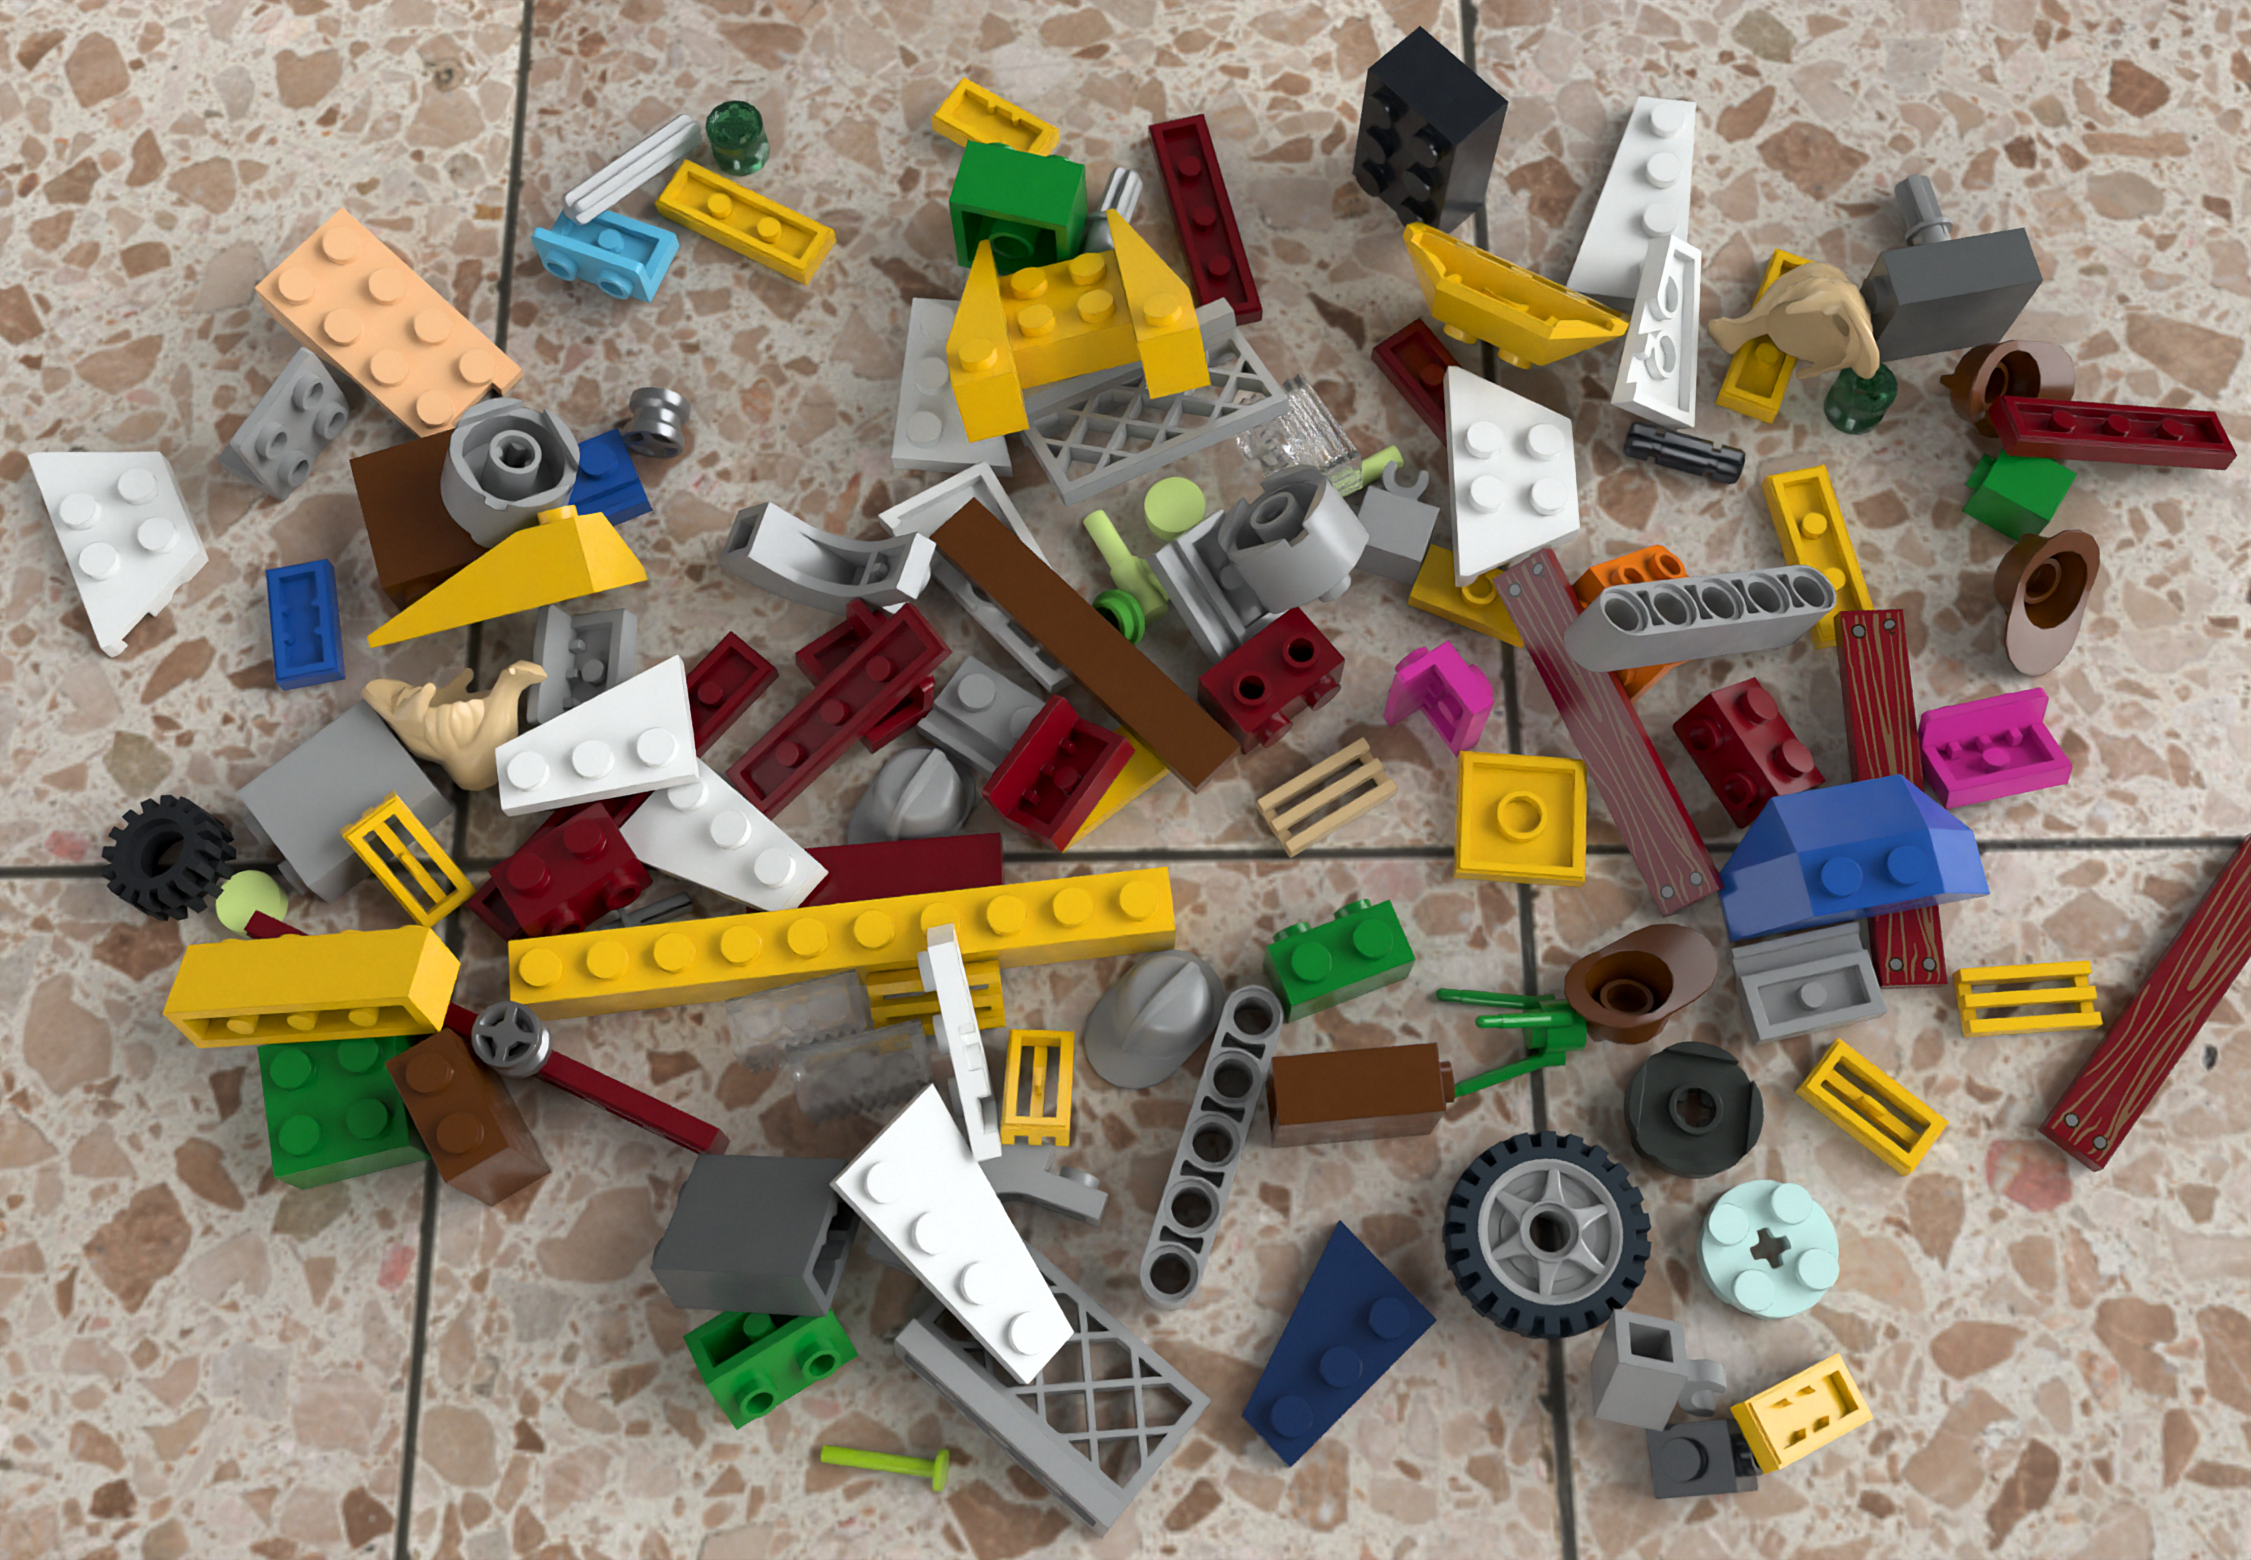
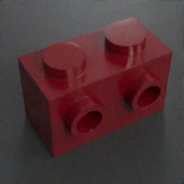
M1299 607L1292 608L1198 678L1197 701L1222 728L1241 744V752L1245 755L1258 744H1261L1263 748H1268L1278 742L1293 726L1290 720L1308 706L1312 711H1317L1329 703L1341 689L1339 683L1342 677L1345 658Z

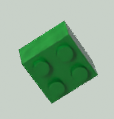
M968 140L949 198L958 266L971 268L979 242L985 239L990 241L998 274L1003 276L1014 274L1024 268L1043 267L1079 256L1088 233L1085 165L1072 162L1070 159L1060 155L1041 156L1015 150L1003 143L993 142L985 144Z
M416 1035L277 1043L257 1047L275 1179L304 1190L432 1159L384 1064L417 1045Z

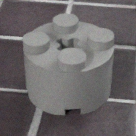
M494 398L472 406L459 419L449 441L440 482L444 505L451 517L471 534L472 539L477 544L486 548H494L517 531L540 526L537 513L568 506L576 481L580 452L573 433L562 419L544 408L542 414L533 409L522 407L524 400Z
M1303 464L1278 471L1259 483L1265 492L1250 505L1242 497L1231 508L1219 530L1218 541L1220 547L1269 612L1279 614L1288 609L1307 604L1317 598L1321 602H1330L1341 596L1349 588L1351 577L1348 573L1361 557L1364 547L1369 540V534L1332 482L1324 474L1322 475L1316 467Z

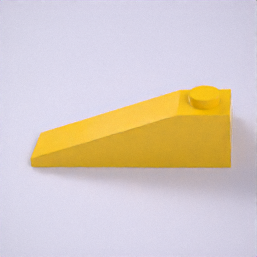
M575 505L537 513L540 526L515 532L369 634L367 640L371 649L645 581L648 580L646 571L602 512L578 516Z

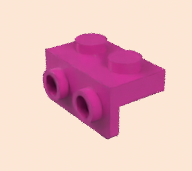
M1449 640L1432 651L1423 646L1404 657L1395 667L1397 673L1394 675L1392 686L1388 691L1389 696L1383 718L1389 726H1394L1421 709L1456 758L1460 751H1468L1478 744L1495 702L1492 699V686L1482 670L1474 664L1468 666Z
M2038 687L2014 693H2004L1986 699L1953 706H1943L1926 711L1921 715L1918 739L1922 773L1944 809L1947 810L2068 784L2073 765L2043 723L2049 697L2043 688Z

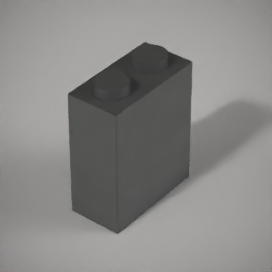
M2024 227L1881 252L1859 290L1871 310L1872 334L1879 350V363L2000 342L2041 285L2043 278Z
M699 1154L688 1180L680 1188L676 1209L664 1237L656 1244L653 1253V1263L650 1267L675 1307L827 1317L862 1219L829 1185L848 1165L847 1160Z

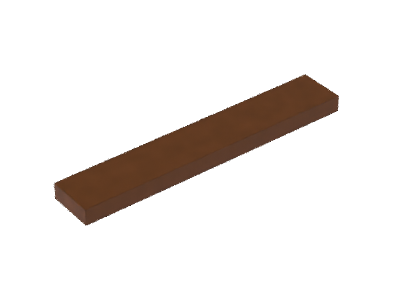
M975 497L929 536V539L936 543L935 550L1195 795L1240 753L1241 744Z

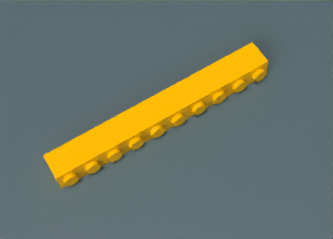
M1168 866L508 941L510 1001L526 1005L542 1021L867 985V973L919 968L917 953L928 950L927 929L954 923L963 963L999 959L1000 969L1175 949L1176 927Z

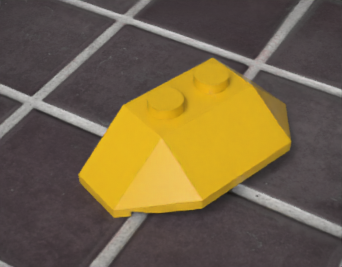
M1420 221L1406 225L1402 237L1431 316L1446 323L1443 332L1459 341L1475 345L1478 338L1499 347L1497 356L1502 360L1523 369H1530L1532 363L1542 367L1624 336L1628 332L1632 317Z

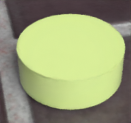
M1168 477L1156 482L1149 489L1145 497L1144 515L1146 524L1159 538L1172 541L1205 518V498L1202 491L1195 483L1181 477Z
M256 870L242 871L233 875L230 880H227L221 886L224 891L216 899L215 903L217 916L223 925L246 938L250 937L246 935L247 932L244 928L255 910L282 922L288 909V898L284 888L266 873Z

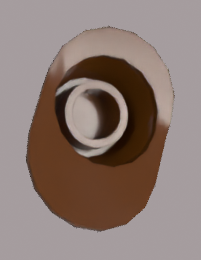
M2008 340L2002 343H1986L1971 348L1963 355L1954 373L1941 375L1939 382L1950 389L1951 406L1962 420L1972 424L1980 435L1989 438H1999L1988 413V409L1998 395L2071 401L2074 395L2076 373L2072 358L2061 346L2042 341Z
M2080 529L2064 530L2050 538L2038 534L2025 533L2019 542L2005 554L1998 565L1993 580L1994 594L2007 616L2004 644L2007 658L2015 670L2028 676L2046 674L2060 665L2071 651L2081 626L2089 593L2094 585L2100 566V548L2092 535Z
M1677 924L1650 925L1633 931L1603 949L1575 962L1564 978V995L1571 1008L1586 1020L1587 1033L1594 1042L1607 1040L1622 1045L1646 1043L1663 1031L1671 1014L1693 1003L1711 988L1718 974V954L1709 939L1692 928Z

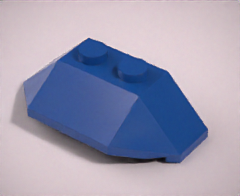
M1901 774L1771 797L1719 872L1725 888L1718 892L1729 942L1985 897L1990 894L1973 830Z

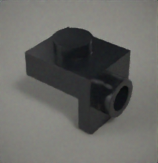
M1736 1419L1667 1424L1663 1432L1645 1428L1655 1499L1758 1490L1757 1476H1761L1763 1472Z

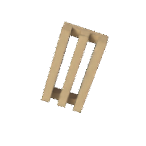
M1364 737L1257 800V810L1289 858L1294 857L1397 794L1398 786L1392 778H1387L1383 772L1384 766L1378 757L1374 759L1369 752L1370 746ZM1357 761L1361 767L1280 816L1275 811ZM1369 779L1375 786V788L1297 835L1292 836L1289 832V827Z

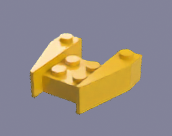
M1114 208L1105 210L1114 247L1112 250L1100 253H1085L1071 260L1038 268L1028 267L1014 274L999 277L989 239L979 242L946 344L951 386L969 443L1029 429L1022 389L1141 361L1150 400L1211 385L1200 327L1189 288Z

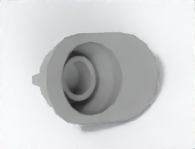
M915 745L897 752L883 765L855 807L848 824V845L956 836L969 817L976 800L975 779L968 765L936 745Z
M1174 949L1153 952L1135 963L1099 1000L1087 1019L1084 1044L1087 1058L1098 1075L1116 1087L1139 1090L1158 1085L1175 1073L1211 1035L1220 1021L1225 1001L1220 978L1209 963L1190 952Z

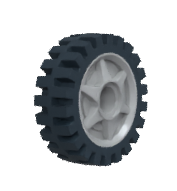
M1540 1131L1536 1134H1528L1526 1132L1514 1135L1503 1142L1500 1141L1484 1151L1467 1167L1455 1184L1444 1213L1445 1221L1442 1227V1243H1445L1446 1253L1444 1257L1448 1271L1452 1270L1456 1279L1454 1284L1461 1295H1466L1473 1304L1471 1307L1479 1315L1488 1317L1495 1322V1326L1506 1332L1512 1331L1526 1338L1551 1340L1572 1337L1590 1331L1608 1321L1614 1309L1621 1310L1629 1302L1647 1271L1644 1269V1266L1651 1254L1652 1242L1647 1240V1232L1651 1229L1649 1213H1643L1641 1203L1644 1201L1638 1186H1631L1627 1180L1630 1173L1620 1162L1615 1165L1607 1158L1609 1152L1597 1144L1593 1147L1584 1144V1138L1568 1134L1565 1137L1556 1135V1131ZM1544 1218L1557 1226L1561 1234V1245L1557 1252H1545L1534 1245L1529 1234L1530 1223L1533 1219Z

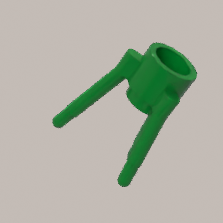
M1440 988L1436 992V997L1440 1001L1524 1010L1523 1013L1479 1015L1475 1019V1024L1478 1028H1522L1526 1046L1529 1049H1539L1538 1054L1457 1082V1084H1454L1455 1098L1474 1093L1543 1067L1565 1066L1566 1052L1583 1051L1587 1040L1586 1020L1571 1008L1567 999L1556 1000L1554 994L1526 996Z

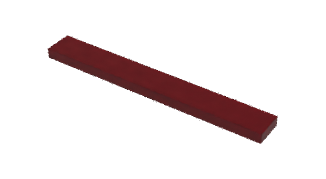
M255 910L244 928L247 932L246 935L252 940L279 938L285 934L310 936L258 910ZM450 1001L441 1030L448 1027L472 1045V1028L479 1015ZM519 1043L516 1047L510 1049L509 1055L511 1056L513 1051L526 1044ZM552 1050L547 1063L537 1073L531 1075L698 1155H724L731 1141L719 1128Z

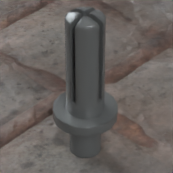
M683 891L627 914L624 907L617 909L620 916L619 919L596 927V929L601 931L662 924L693 912V902L688 893Z

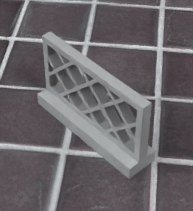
M1224 297L1195 309L1211 385L1224 387L1218 401L1192 397L1196 389L1150 400L1141 361L1022 389L1029 429L1016 433L1024 447L1029 445L1065 507L1290 412L1289 398L1236 327L1234 310ZM1238 358L1233 371L1213 368ZM1238 390L1262 393L1266 397L1249 406L1232 403ZM1129 404L1122 418L1102 415ZM1144 407L1169 411L1162 424L1137 420ZM1184 413L1209 417L1206 424L1193 430L1177 427ZM1073 427L1066 441L1047 438ZM1089 430L1113 434L1106 448L1084 445L1082 442ZM1128 437L1153 441L1150 448L1139 453L1121 451ZM1073 460L1097 464L1094 472L1069 482L1065 475Z
M1020 1236L1042 1277L1050 1285L1048 1287L1054 1298L1064 1297L1077 1308L1079 1333H1073L1063 1346L1080 1344L1083 1382L1044 1385L1043 1371L1041 1369L1034 1377V1386H1004L994 1377L992 1355L978 1340L954 1342L935 1325L948 1310L937 1297L917 1320L913 1318L897 1336L894 1345V1355L1100 1538H1103L1207 1409L1212 1400ZM1087 1318L1102 1331L1088 1332ZM1107 1342L1119 1344L1129 1353L1131 1378L1092 1381L1089 1344ZM983 1351L984 1367L970 1356L968 1352ZM1139 1363L1156 1377L1141 1378ZM1168 1387L1190 1406L1175 1425L1145 1427L1142 1389ZM1132 1390L1135 1428L1096 1431L1093 1393ZM1084 1393L1087 1432L1059 1434L1046 1422L1044 1396ZM1035 1397L1036 1413L1019 1398ZM1165 1437L1148 1457L1146 1439ZM1137 1440L1139 1470L1123 1489L1100 1470L1097 1442ZM1088 1443L1089 1459L1072 1444Z

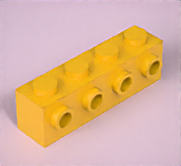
M405 925L399 929L359 931L349 929L336 934L310 936L285 934L279 938L244 941L224 939L218 943L192 944L187 946L162 1014L199 1049L438 1033L443 1026L461 963L430 926L422 927L418 925Z

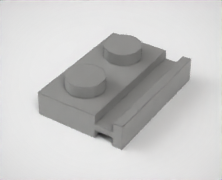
M1223 508L1210 514L1167 543L1166 546L1145 558L1211 664L1222 661L1230 653L1287 612L1284 611L1279 614L1269 612L1220 547L1218 534L1227 516Z
M969 655L933 702L934 706L925 719L921 718L918 722V734L990 779L995 769L1003 762L1029 727L1032 719L1046 703Z
M1858 921L1733 948L1726 954L1728 965L1731 964L1736 978L1734 984L1754 1046L1881 1018L1888 1012L1867 949L1863 950L1858 935L1860 931Z

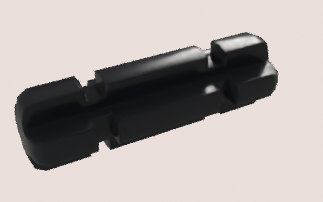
M1639 421L1633 422L1629 427L1623 447V453L1626 456L1646 461L1648 456L1655 457V464L1698 476H1703L1704 471L1712 473L1711 479L1727 484H1735L1741 476L1746 454L1742 449L1722 444L1719 450L1713 448V441L1666 429L1664 434L1657 433V426Z

